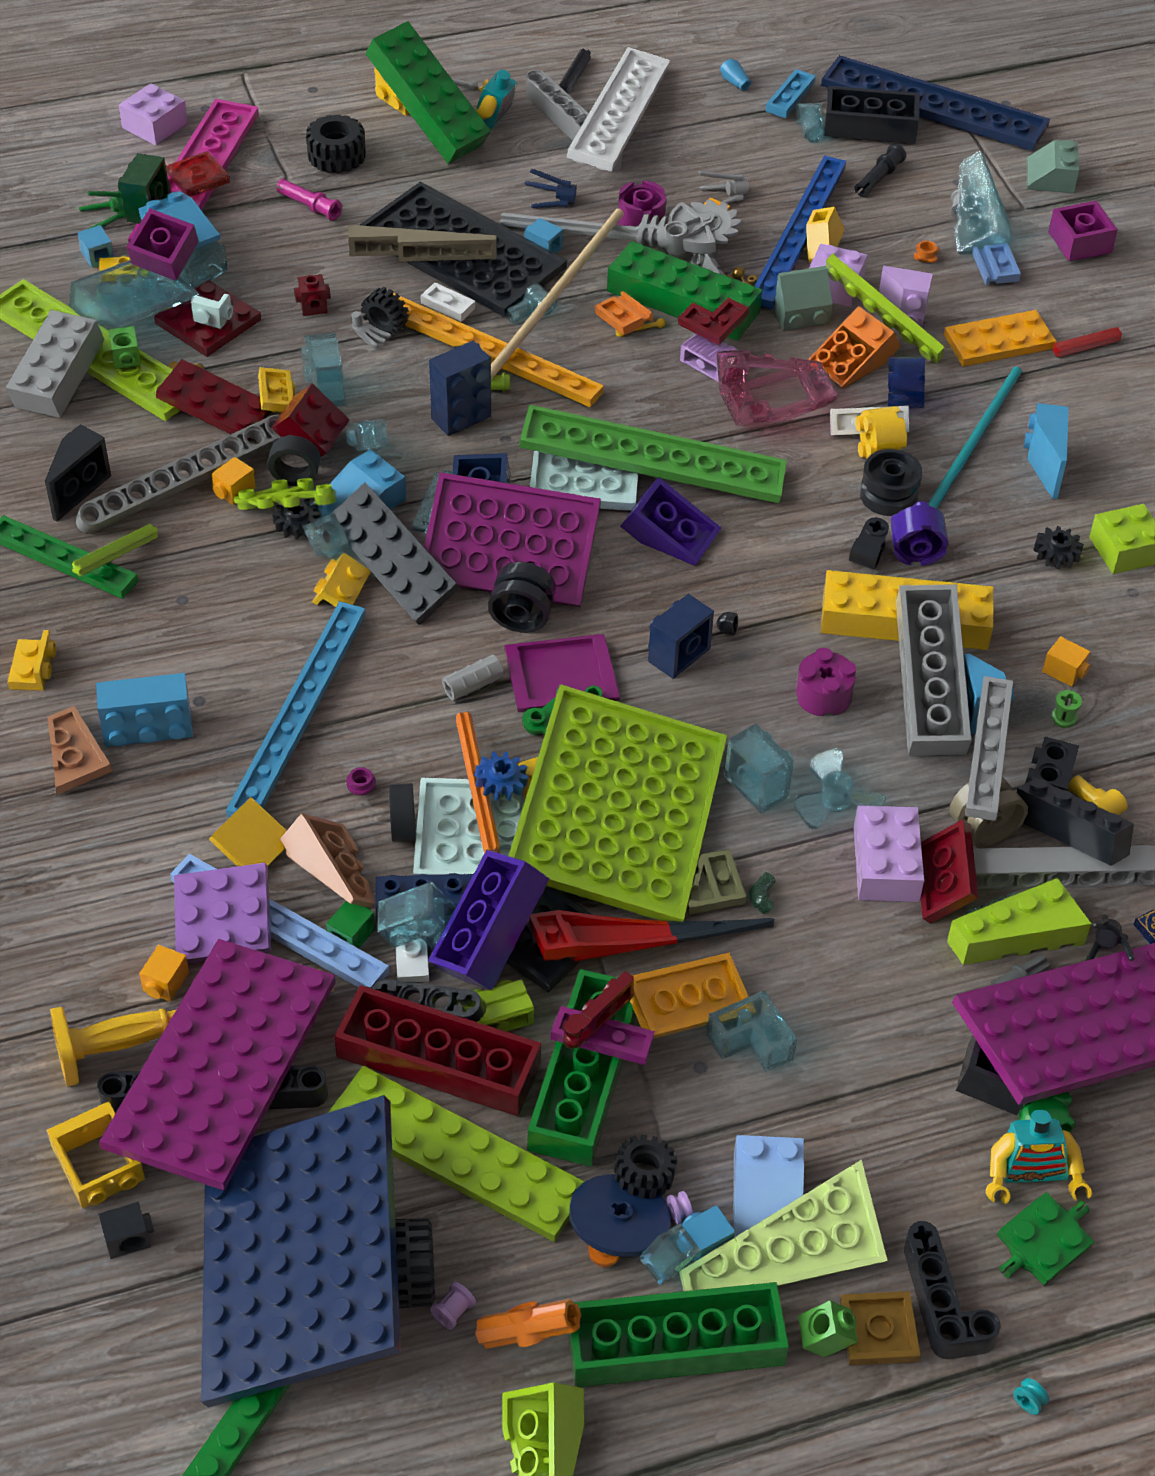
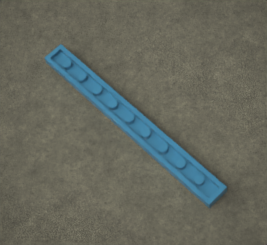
M339 601L226 809L227 817L230 818L250 797L262 808L265 807L366 616L365 608Z

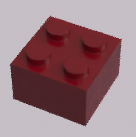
M312 383L292 398L272 426V429L280 437L292 435L308 439L316 445L320 452V457L328 453L350 419Z

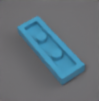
M795 69L766 103L765 111L778 117L787 118L815 84L816 76Z

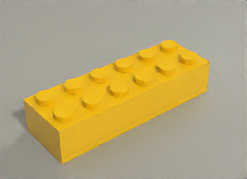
M827 570L823 591L820 633L899 641L896 598L900 585L957 584L963 648L988 650L993 630V586Z

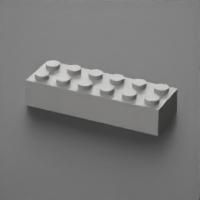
M957 584L900 585L896 598L908 756L967 755L971 743Z

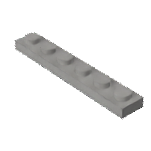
M987 676L983 678L965 816L996 821L1012 696V680Z

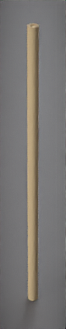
M617 208L493 361L491 364V380L622 218L624 213L621 209Z

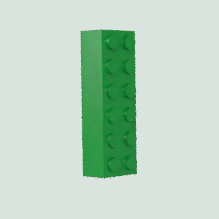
M409 21L372 39L366 56L447 164L483 146L491 130Z
M633 241L626 246L608 267V292L621 296V292L624 291L640 304L676 318L692 303L711 312H714L727 298L749 307V315L728 336L737 341L760 314L762 289Z
M580 969L567 1008L582 1011L584 1005L590 999L595 1000L603 992L605 985L612 978L617 979V977ZM631 1002L626 1003L611 1020L634 1026L637 1016ZM556 1041L527 1130V1151L592 1167L624 1059L580 1047L573 1050L566 1047L564 1043Z
M777 1282L573 1302L578 1304L581 1313L580 1328L573 1333H568L575 1387L785 1366L789 1346Z

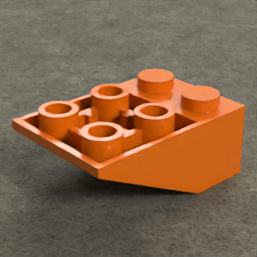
M858 306L813 353L807 362L843 389L884 365L901 346L894 331Z

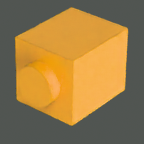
M233 457L212 473L214 493L217 497L225 499L232 505L235 504L234 497L238 495V491L256 488L254 469L236 457Z
M1060 636L1047 652L1042 672L1072 687L1079 678L1084 679L1091 666V664L1087 663L1091 651Z
M158 944L139 973L143 991L152 998H162L171 1002L189 974L187 957L185 954Z

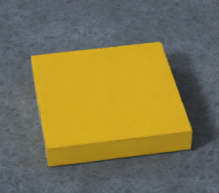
M250 797L211 835L209 840L236 866L266 863L268 867L285 849L280 838L287 830Z

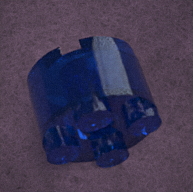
M889 357V372L893 373H888L889 392L893 393H888V407L909 406V408H924L925 357Z

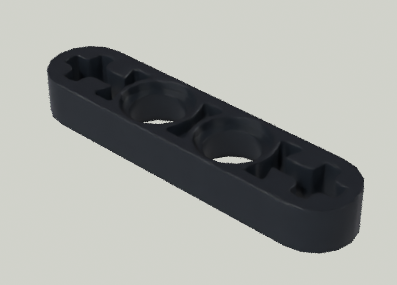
M388 979L376 982L371 988L387 994L390 991L394 996L406 1000L411 994L419 992L420 1000L418 1004L434 1009L435 1003L440 997L448 996V1004L440 1011L474 1022L479 1021L484 1016L487 1007L485 1001L477 992L467 989ZM458 1002L464 1006H471L472 1002L476 1005L475 1007H469L468 1011H466L462 1006L458 1005Z

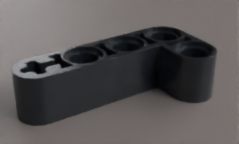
M926 1221L913 1223L908 1230L904 1254L933 1353L942 1359H956L990 1352L994 1348L1001 1328L999 1318L989 1310L961 1311L936 1227ZM923 1271L934 1272L937 1276H928ZM933 1302H940L943 1305H945L946 1308H938L933 1304ZM975 1329H984L989 1335L979 1334ZM941 1334H950L955 1340H947Z

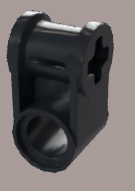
M873 517L865 522L859 537L856 538L849 555L850 562L873 570L876 569L885 548V538L889 530V525L884 519Z

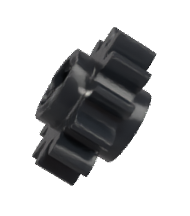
M309 498L304 500V502L300 501V505L295 507L276 505V512L272 513L276 532L283 531L284 538L289 537L290 534L294 535L296 540L303 534L306 537H310L309 530L318 531V524L321 523V512H319L318 505H310Z
M1057 526L1056 530L1052 531L1046 527L1044 533L1037 534L1033 551L1038 553L1037 560L1046 559L1045 566L1047 567L1053 564L1056 565L1057 569H1060L1061 565L1065 564L1068 568H1071L1073 562L1079 563L1084 544L1079 542V535L1071 536V529L1063 531L1060 526Z

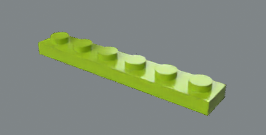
M832 253L826 259L828 277L834 282L839 281L845 286L844 288L850 296L854 298L857 296L863 301V305L871 313L876 312L882 317L881 319L887 327L891 329L894 327L906 343H913L919 348V352L927 360L932 359L937 364L944 357L945 347L837 256Z

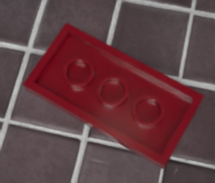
M183 359L179 361L156 390L155 398L229 434L238 432L267 418L271 412L261 410L259 396Z

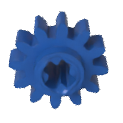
M492 752L490 760L486 757H481L480 765L476 766L474 775L477 777L476 787H484V796L493 793L495 801H498L501 795H505V798L511 801L512 794L521 796L523 787L527 785L529 777L526 775L527 766H518L520 758L515 757L511 760L508 758V752H504L502 757H498L495 752Z

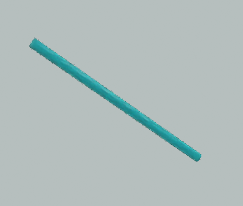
M1013 367L931 497L928 502L929 506L937 509L1020 377L1022 373L1020 367Z

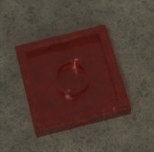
M208 151L166 165L169 177L189 197L230 183L228 173Z

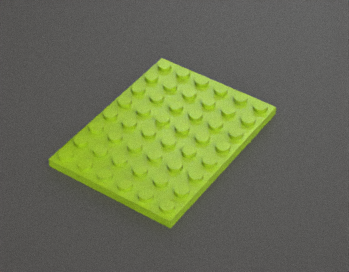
M560 684L509 857L526 861L550 878L546 885L548 887L660 921L683 922L727 735Z

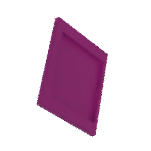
M604 634L504 645L518 712H526L531 708H543L556 697V691L560 684L584 692L587 687L595 685L601 688L602 697L620 701L613 665Z

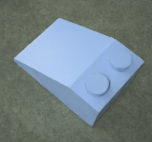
M736 1135L733 1174V1229L735 1237L803 1196L804 1138Z

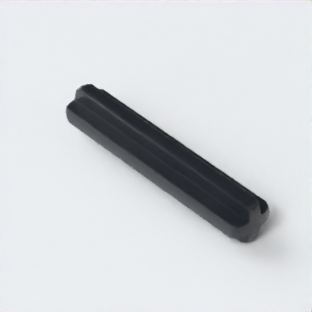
M583 48L578 52L561 80L559 86L567 94L571 92L591 58L590 50Z

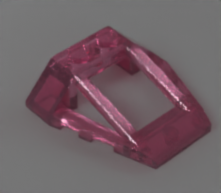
M745 350L717 351L719 391L736 426L786 421L825 407L837 400L838 394L820 361L790 357L789 361L773 359V354L764 353L763 357L751 356L750 351ZM749 367L783 369L782 371L745 382ZM798 377L808 398L771 410L767 400L754 401L750 391Z

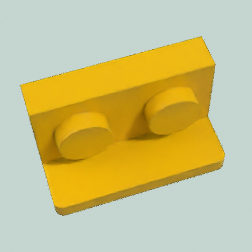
M260 367L258 379L261 410L283 412L294 397L296 383L291 379V371Z
M43 630L41 640L18 639L7 681L9 689L44 691L46 679L51 678L52 667L50 661L51 658H55L57 651L56 641H52L50 630Z

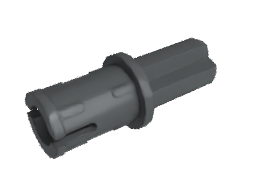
M1037 955L1022 965H1013L1008 973L991 981V985L1048 971L1050 964L1044 955Z

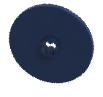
M615 1174L591 1178L576 1189L569 1206L570 1222L577 1235L592 1248L613 1256L633 1257L651 1252L665 1240L670 1227V1211L667 1203L658 1192L656 1193V1198L651 1199L649 1193H645L644 1198H638L639 1192L635 1191L632 1196L627 1193L628 1187L623 1190L619 1187L620 1181L616 1182Z

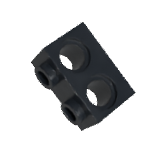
M1044 737L1042 748L1035 747L1031 763L1036 764V768H1029L1025 784L1037 778L1067 791L1079 745Z

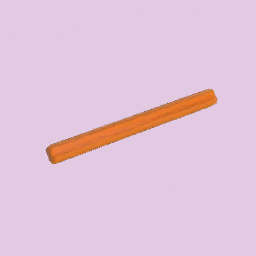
M467 711L464 713L460 712L456 715V723L484 854L486 850L500 853V843L489 795H483L484 787H476L477 777L474 775L476 766L480 765L481 756L472 715Z

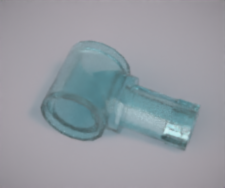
M540 284L531 285L526 290L524 298L520 303L506 309L509 321L514 324L527 315H531L549 292ZM556 300L543 316L550 314L554 310Z

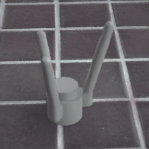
M698 172L700 176L730 180L726 184L700 187L702 191L726 189L727 194L732 197L721 201L722 203L725 202L728 205L733 202L743 201L744 196H747L749 193L748 179L743 177L742 174Z

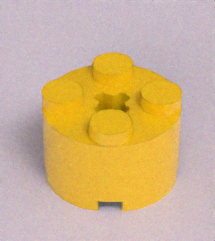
M897 406L864 410L860 416H856L855 426L857 431H860L861 440L858 443V453L861 458L866 457L867 459L871 454L879 450H901V448L907 446L905 421L903 417L898 418L896 412L900 411Z

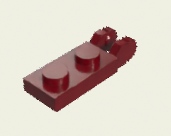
M624 971L617 979L612 978L595 1000L590 999L584 1005L581 1014H572L563 1026V1042L566 1047L573 1050L581 1047V1044H584L590 1037L594 1036L607 1021L634 997V977Z

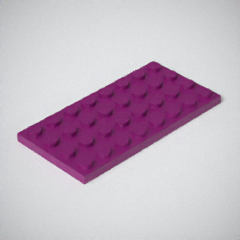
M218 938L100 1139L101 1149L225 1190L336 983L335 975Z
M1155 943L1132 949L1135 957L1134 961H1130L1125 951L955 995L952 1004L1018 1105L1155 1067Z

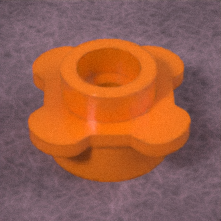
M924 240L916 245L915 249L917 252L914 253V259L925 263L937 261L936 254L939 253V248L934 242Z

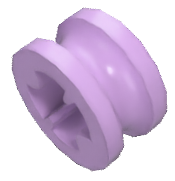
M684 1191L679 1192L678 1197L673 1195L667 1196L666 1201L671 1219L676 1226L680 1225L683 1219L693 1214L690 1200Z

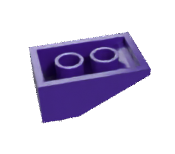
M660 477L646 490L620 525L622 529L641 544L691 565H695L721 529L718 524Z

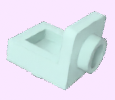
M224 294L219 302L195 296L191 301L195 322L221 329L225 322L230 320L233 315V306L228 294Z

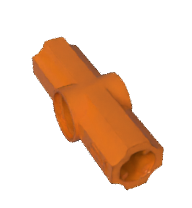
M571 1299L538 1305L537 1301H530L517 1305L506 1312L482 1316L477 1320L475 1334L478 1343L484 1345L486 1349L518 1343L519 1347H527L537 1344L548 1337L577 1331L580 1328L581 1313L578 1304L573 1303Z

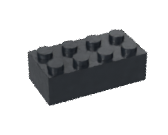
M828 86L824 136L915 144L919 124L920 93Z

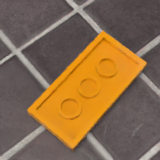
M1037 310L945 327L943 334L963 367L1051 350L1056 343L1055 338Z
M730 952L632 975L634 977V997L630 1002L641 1028L655 1031L654 1039L748 1015L754 1010Z

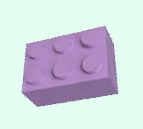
M857 806L854 840L858 900L919 902L924 883L918 807Z

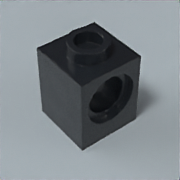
M139 1202L98 1214L110 1259L151 1247L148 1234L154 1232L149 1212L142 1214Z

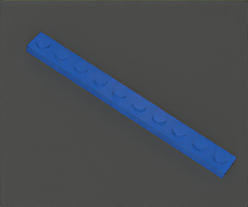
M825 155L821 160L754 286L762 289L761 307L773 309L778 273L789 272L794 269L807 244L806 225L813 210L826 207L846 168L845 160Z

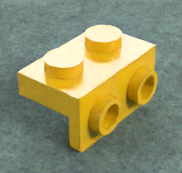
M343 553L337 560L332 558L324 569V573L327 574L325 579L322 577L313 589L317 594L312 603L318 605L324 599L335 607L339 601L353 605L371 570L346 553Z

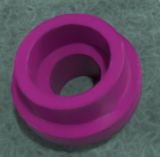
M358 767L353 769L348 775L346 786L352 794L367 795L375 789L376 778L369 769Z

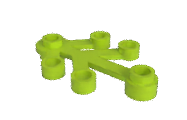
M312 478L297 480L298 486L289 489L287 480H275L271 482L272 488L254 492V489H243L238 491V495L234 497V503L241 510L256 507L267 509L273 507L274 502L282 504L284 507H295L300 505L299 498H315V504L328 505L337 501L335 489H332L331 484L316 486V491H310L314 489Z

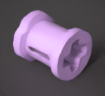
M458 1282L452 1283L449 1287L450 1292L439 1304L434 1303L430 1309L433 1317L449 1330L456 1326V1320L467 1308L472 1309L476 1305V1300L472 1293Z

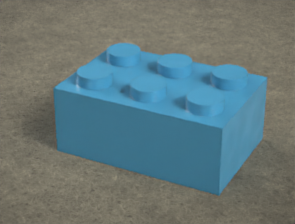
M185 673L96 683L97 710L105 747L193 737L192 715Z

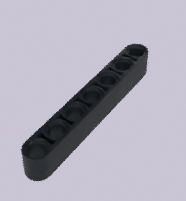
M315 1065L291 1066L281 1084L284 1087L278 1089L268 1109L314 1108L324 1104L328 1097L327 1080L324 1070ZM140 1071L109 1072L101 1076L97 1083L101 1105L109 1101L116 1114ZM310 1085H317L314 1088H307ZM112 1092H118L117 1094L109 1095Z

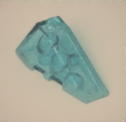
M979 151L960 162L958 180L960 199L959 204H956L958 221L957 225H954V237L960 255L973 254V247L976 246L978 249H983L985 245L1010 244L1014 242L1006 211L984 154Z

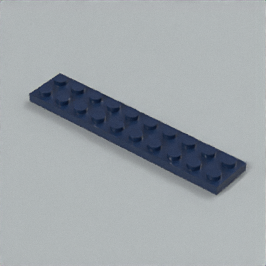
M841 55L837 57L828 69L821 82V86L826 88L828 86L920 93L919 117L1032 151L1045 133L1050 121L1049 118Z

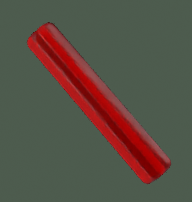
M1118 327L1056 342L1053 345V353H1055L1056 357H1063L1116 343L1121 340L1122 331Z

